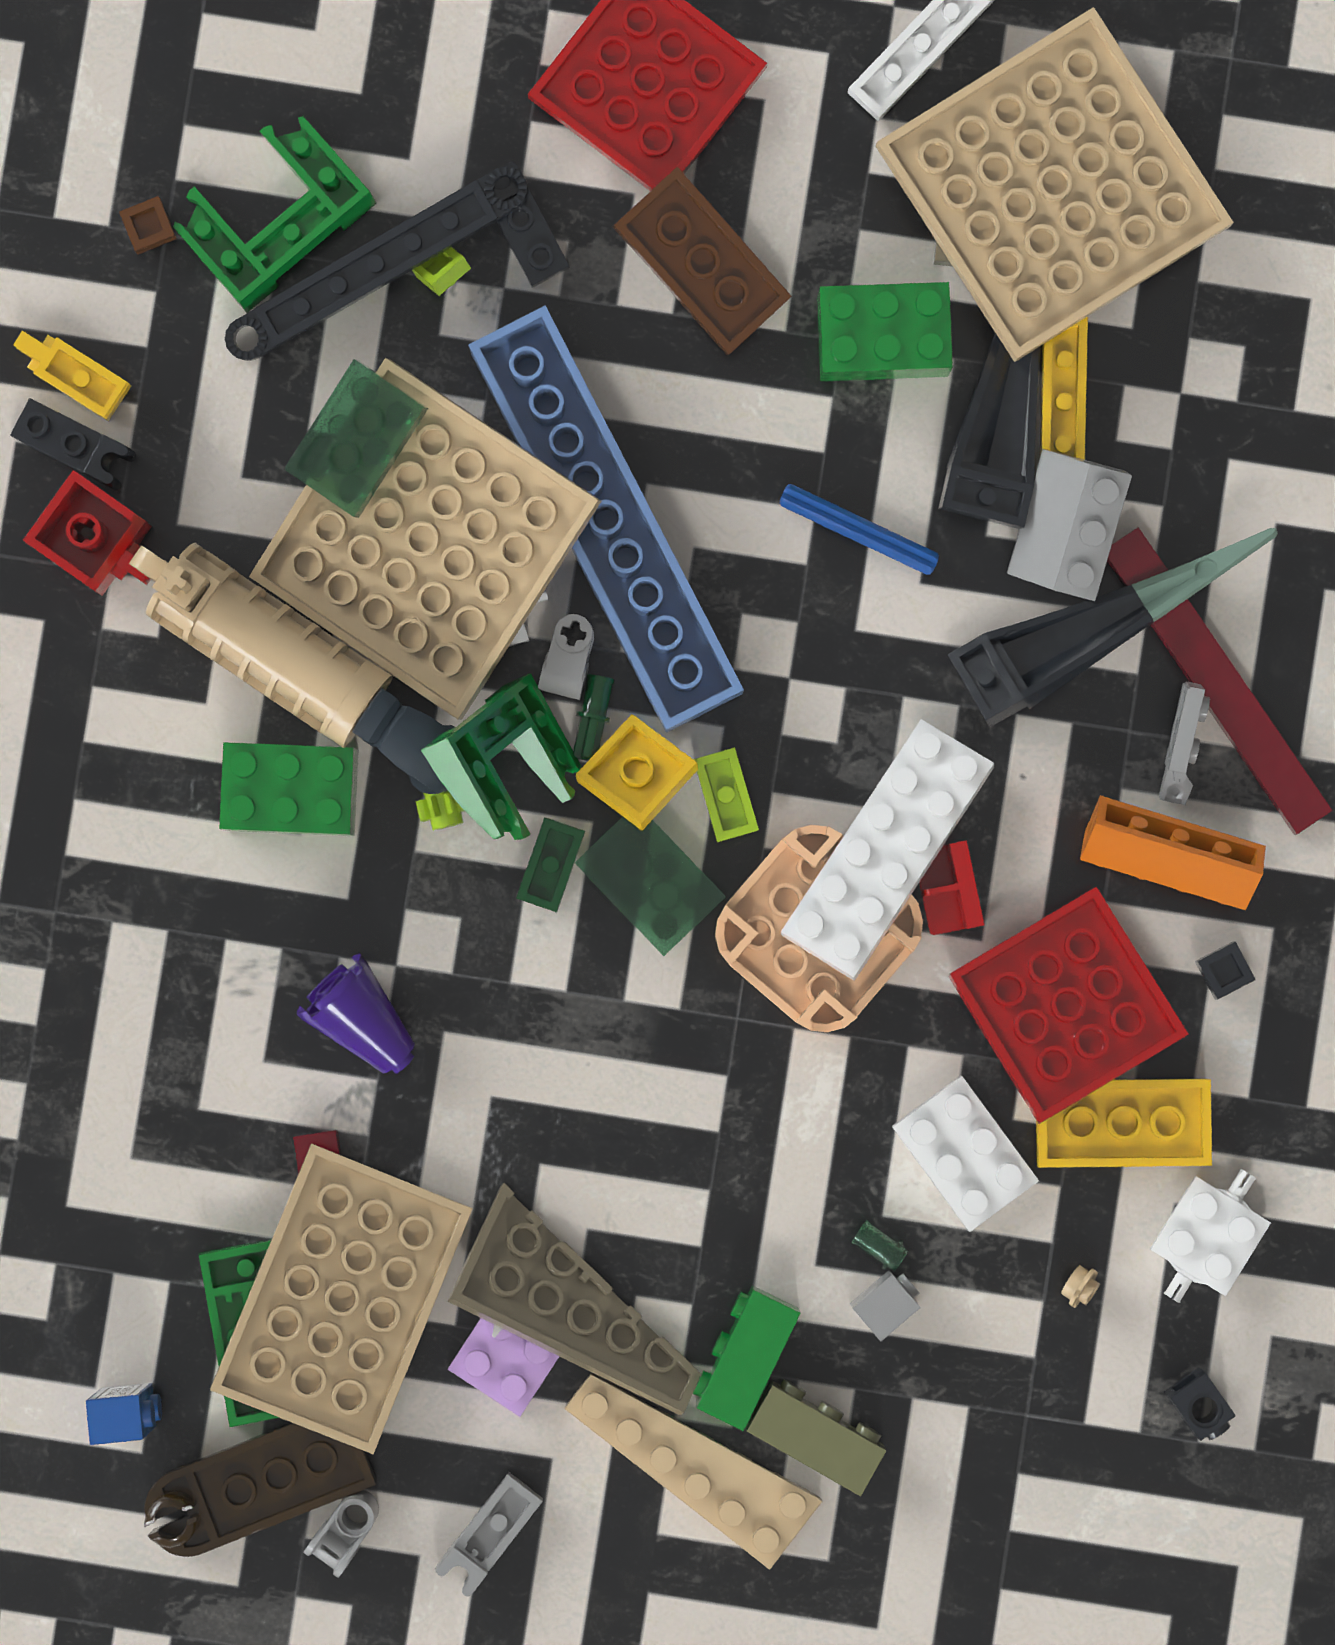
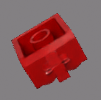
M73 470L23 541L101 596H103L116 577L122 581L127 573H130L145 585H148L151 581L149 577L129 563L140 548L139 544L152 526ZM85 526L96 533L92 540L85 539L81 534V530Z

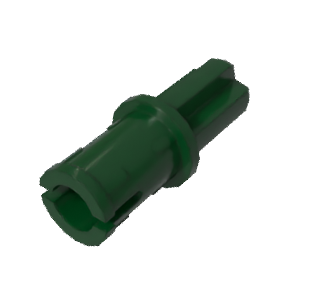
M592 674L587 676L588 681L582 710L576 713L580 720L573 757L584 761H589L600 749L604 724L610 721V718L606 717L612 685L615 681L608 677Z

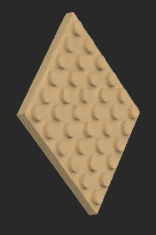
M1094 7L880 139L875 146L1014 362L1228 229L1234 223Z
M385 358L249 577L457 720H462L602 501L392 360Z

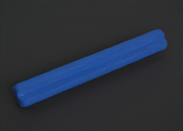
M788 484L780 498V505L926 575H930L934 571L939 560L937 552L795 485Z

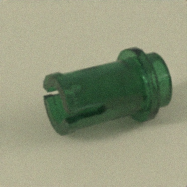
M868 1220L864 1222L851 1241L853 1245H857L881 1262L883 1270L888 1267L894 1272L909 1251L902 1246L904 1241L900 1239L899 1242H896L870 1224Z

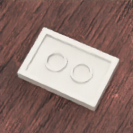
M959 1076L892 1126L969 1232L1039 1181L963 1076Z

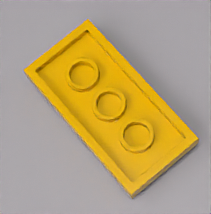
M1211 1079L1112 1080L1041 1124H1038L1036 1120L1037 1167L1212 1166Z

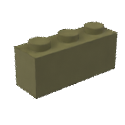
M784 1379L781 1385L771 1380L746 1425L747 1432L861 1497L886 1453L884 1444L879 1442L882 1435L863 1423L859 1422L855 1428L842 1421L844 1413L824 1401H821L819 1406L803 1398L806 1391Z

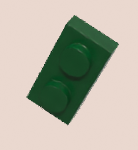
M544 817L516 899L557 913L585 831Z

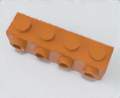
M1100 795L1084 833L1080 860L1135 876L1142 880L1171 887L1181 892L1207 898L1224 905L1246 910L1263 876L1266 846Z

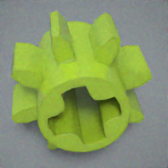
M448 790L439 794L423 793L425 799L415 801L420 821L430 820L433 831L464 823L461 812H465V810L461 808Z

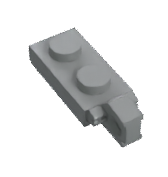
M1186 681L1182 685L1164 763L1166 767L1159 793L1160 800L1186 805L1193 785L1186 775L1188 763L1195 764L1200 746V739L1194 738L1198 721L1205 722L1210 703V697L1204 696L1205 689L1201 684Z

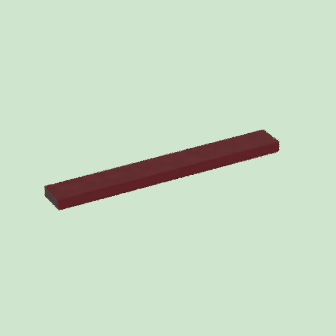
M1139 527L1111 545L1107 562L1124 587L1168 571ZM1188 599L1152 623V628L1189 682L1201 684L1205 689L1204 696L1210 697L1208 710L1294 835L1299 834L1333 811Z

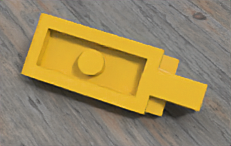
M22 331L13 344L19 351L32 358L27 367L37 377L108 422L131 387L130 383L57 337L54 339L47 335L44 342L41 343Z

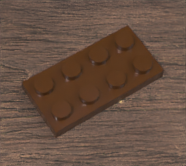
M678 167L612 226L726 355L734 351L792 297Z

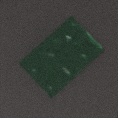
M353 359L284 469L351 516L359 518L429 408L359 360Z
M622 817L575 862L663 956L726 898L715 884L653 820L642 831Z

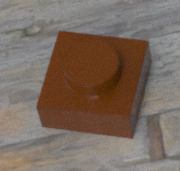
M159 196L119 211L137 255L177 239Z

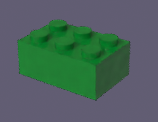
M949 282L820 286L817 296L820 381L949 376L953 368Z
M223 742L219 829L240 832L355 836L358 750L351 747Z

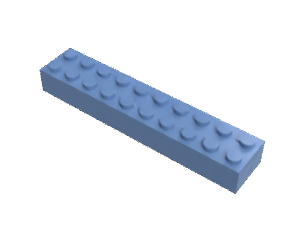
M543 306L468 344L471 355L517 444L602 501L571 549L665 732L668 733L742 695L744 689L547 307Z

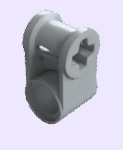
M569 614L557 622L550 649L546 654L538 685L540 690L577 700L581 699L589 669L588 661L594 642L593 627L585 617L578 614ZM574 623H579L580 630L586 634L584 640H577L575 646H569V639L563 635L564 629H572Z
M365 1490L344 1497L328 1521L325 1520L303 1553L307 1556L315 1555L333 1568V1575L339 1578L359 1550L361 1542L371 1530L379 1514V1505L376 1498ZM350 1505L362 1506L368 1514V1520L362 1523L352 1521L347 1515V1507Z

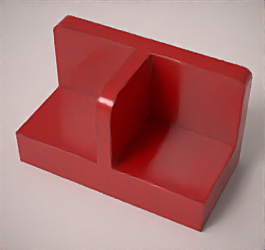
M967 840L944 845L919 882L928 929L931 935L984 926Z

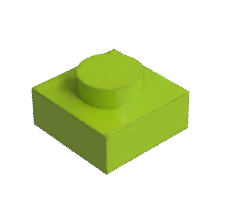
M451 247L414 268L412 271L421 282L440 296L468 272L471 267L466 259Z

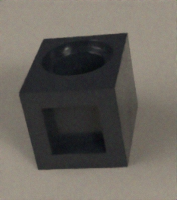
M1199 1367L1164 1391V1394L1193 1435L1200 1441L1206 1437L1209 1440H1213L1225 1433L1231 1426L1228 1421L1236 1416L1208 1375ZM1201 1397H1209L1212 1401L1210 1413L1203 1418L1194 1417L1192 1413L1194 1402Z

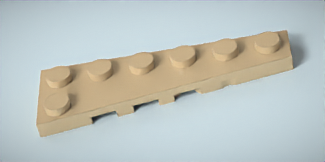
M592 1372L565 1406V1410L769 1570L822 1503V1499L809 1490L776 1472H771L753 1462L752 1459L727 1448L710 1436L694 1430L676 1420L675 1417L650 1406L642 1399Z

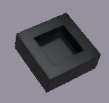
M1232 941L1195 961L1215 1000L1256 980L1236 941Z

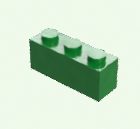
M753 1285L748 1295L741 1292L730 1313L731 1316L736 1318L729 1334L724 1331L720 1333L711 1355L717 1357V1360L710 1373L705 1370L702 1371L693 1394L698 1396L696 1408L744 1431L801 1314L799 1308Z

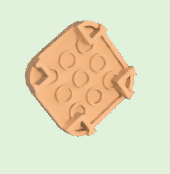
M808 825L794 829L775 846L724 906L717 919L715 939L719 953L726 962L792 1020L811 1031L831 1032L845 1028L857 1019V1016L908 956L914 952L922 938L923 919L919 903L911 894L855 981L781 935L782 929L844 837L843 834L829 826Z

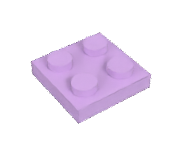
M480 1318L448 1367V1370L520 1417L559 1356L505 1329H502L494 1338L492 1337L494 1324Z

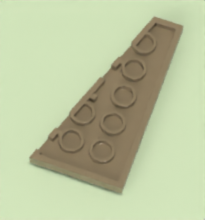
M503 1183L497 1192L447 1302L678 1415L685 1413L701 1373L664 1337L660 1338L641 1320L642 1316L631 1305L628 1307L612 1291L613 1288L565 1241L561 1242L542 1224L543 1220L533 1210L529 1211L513 1196L515 1193Z

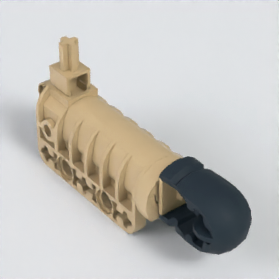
M197 543L189 545L180 554L179 559L173 556L169 563L143 546L138 549L129 564L155 581L152 588L158 591L152 595L147 606L146 615L341 747L345 748L356 735L372 747H378L390 761L409 775L411 783L419 791L426 794H439L447 790L421 749L442 733L455 728V726L442 725L432 717L410 706H403L398 698L386 691L393 677L391 674L350 649L342 641L337 640L318 625L295 612L290 606L282 603L260 586L255 585L240 575L235 569L203 549Z

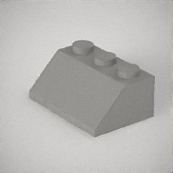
M1042 449L1034 477V488L1025 528L1019 529L1007 574L1055 591L1095 601L1132 475L1121 469Z

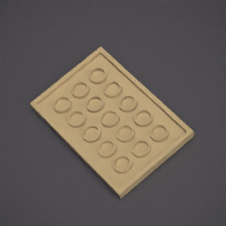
M311 1144L210 1390L374 1454L473 1208Z

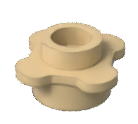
M1079 1265L1066 1282L1061 1294L1070 1300L1069 1305L1076 1308L1080 1302L1087 1305L1096 1293L1100 1283L1095 1280L1098 1275L1095 1269L1092 1268L1088 1271Z

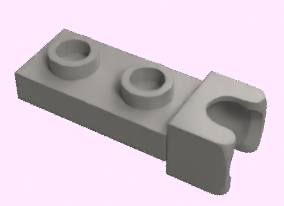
M509 1472L438 1562L435 1568L436 1573L439 1576H444L455 1566L465 1568L468 1572V1577L464 1581L462 1593L467 1597L471 1596L486 1577L488 1571L543 1502V1498Z

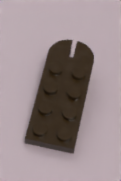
M291 1422L165 1473L155 1482L147 1495L144 1527L154 1524L157 1519L181 1509L186 1511L187 1516L154 1528L148 1534V1537L173 1555L193 1557L374 1486L377 1480L365 1451Z

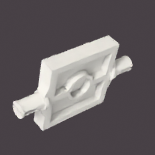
M1239 1170L1228 1191L1214 1188L1195 1176L1151 1246L1150 1250L1168 1260L1177 1271L1169 1287L1164 1292L1165 1295L1171 1298L1179 1284H1181L1172 1298L1176 1302H1181L1192 1281L1206 1284L1226 1296L1271 1222L1253 1212L1246 1202L1243 1201L1254 1180H1256L1254 1176L1249 1174L1240 1188L1241 1183L1248 1174L1246 1171Z

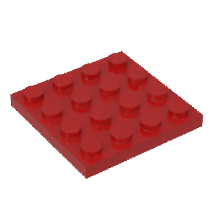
M600 0L530 90L528 99L651 191L676 167L683 174L686 173L765 71L767 62L685 0Z
M1097 887L948 975L1038 1124H1041L1188 1035L1185 1027Z

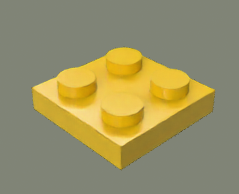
M631 714L576 773V779L579 784L643 831L697 772L698 764L682 750Z

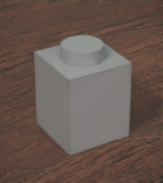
M889 1270L853 1300L850 1305L875 1336L882 1341L920 1309V1306L914 1300L919 1291L903 1273L896 1279Z

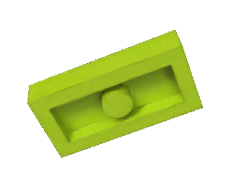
M735 747L694 759L698 764L697 775L717 843L759 831Z

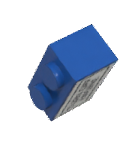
M152 1383L102 1388L86 1400L90 1445L143 1440L156 1427V1421L162 1419L161 1398L159 1394H153Z

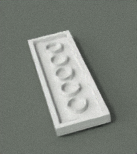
M921 719L781 931V935L855 981L994 769V763Z

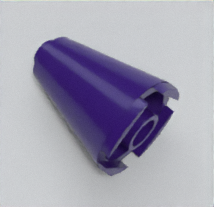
M356 954L351 957L356 964L349 969L343 964L335 968L306 997L312 1003L305 1011L299 1006L297 1015L304 1022L383 1074L390 1070L396 1074L403 1070L414 1058L411 1050L414 1048L415 1043L367 961L361 954Z

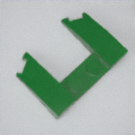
M304 116L298 117L301 131L276 137L273 126L269 125L262 128L260 133L309 191L248 243L244 244L195 186L189 190L186 197L188 201L197 205L187 227L177 222L173 225L177 233L246 313L250 312L279 287L276 280L339 226L345 231L377 204L368 188Z
M531 673L504 684L485 699V705L457 727L442 733L421 749L437 777L453 798L493 839L505 836L504 832H510L514 840L524 839L531 834L490 761L504 748L512 743L530 768L562 803L572 799L575 794V790L564 777L565 772L576 773L582 767L579 760L573 757V749Z
M271 1240L199 1253L218 1366H220ZM224 1396L229 1427L279 1418Z

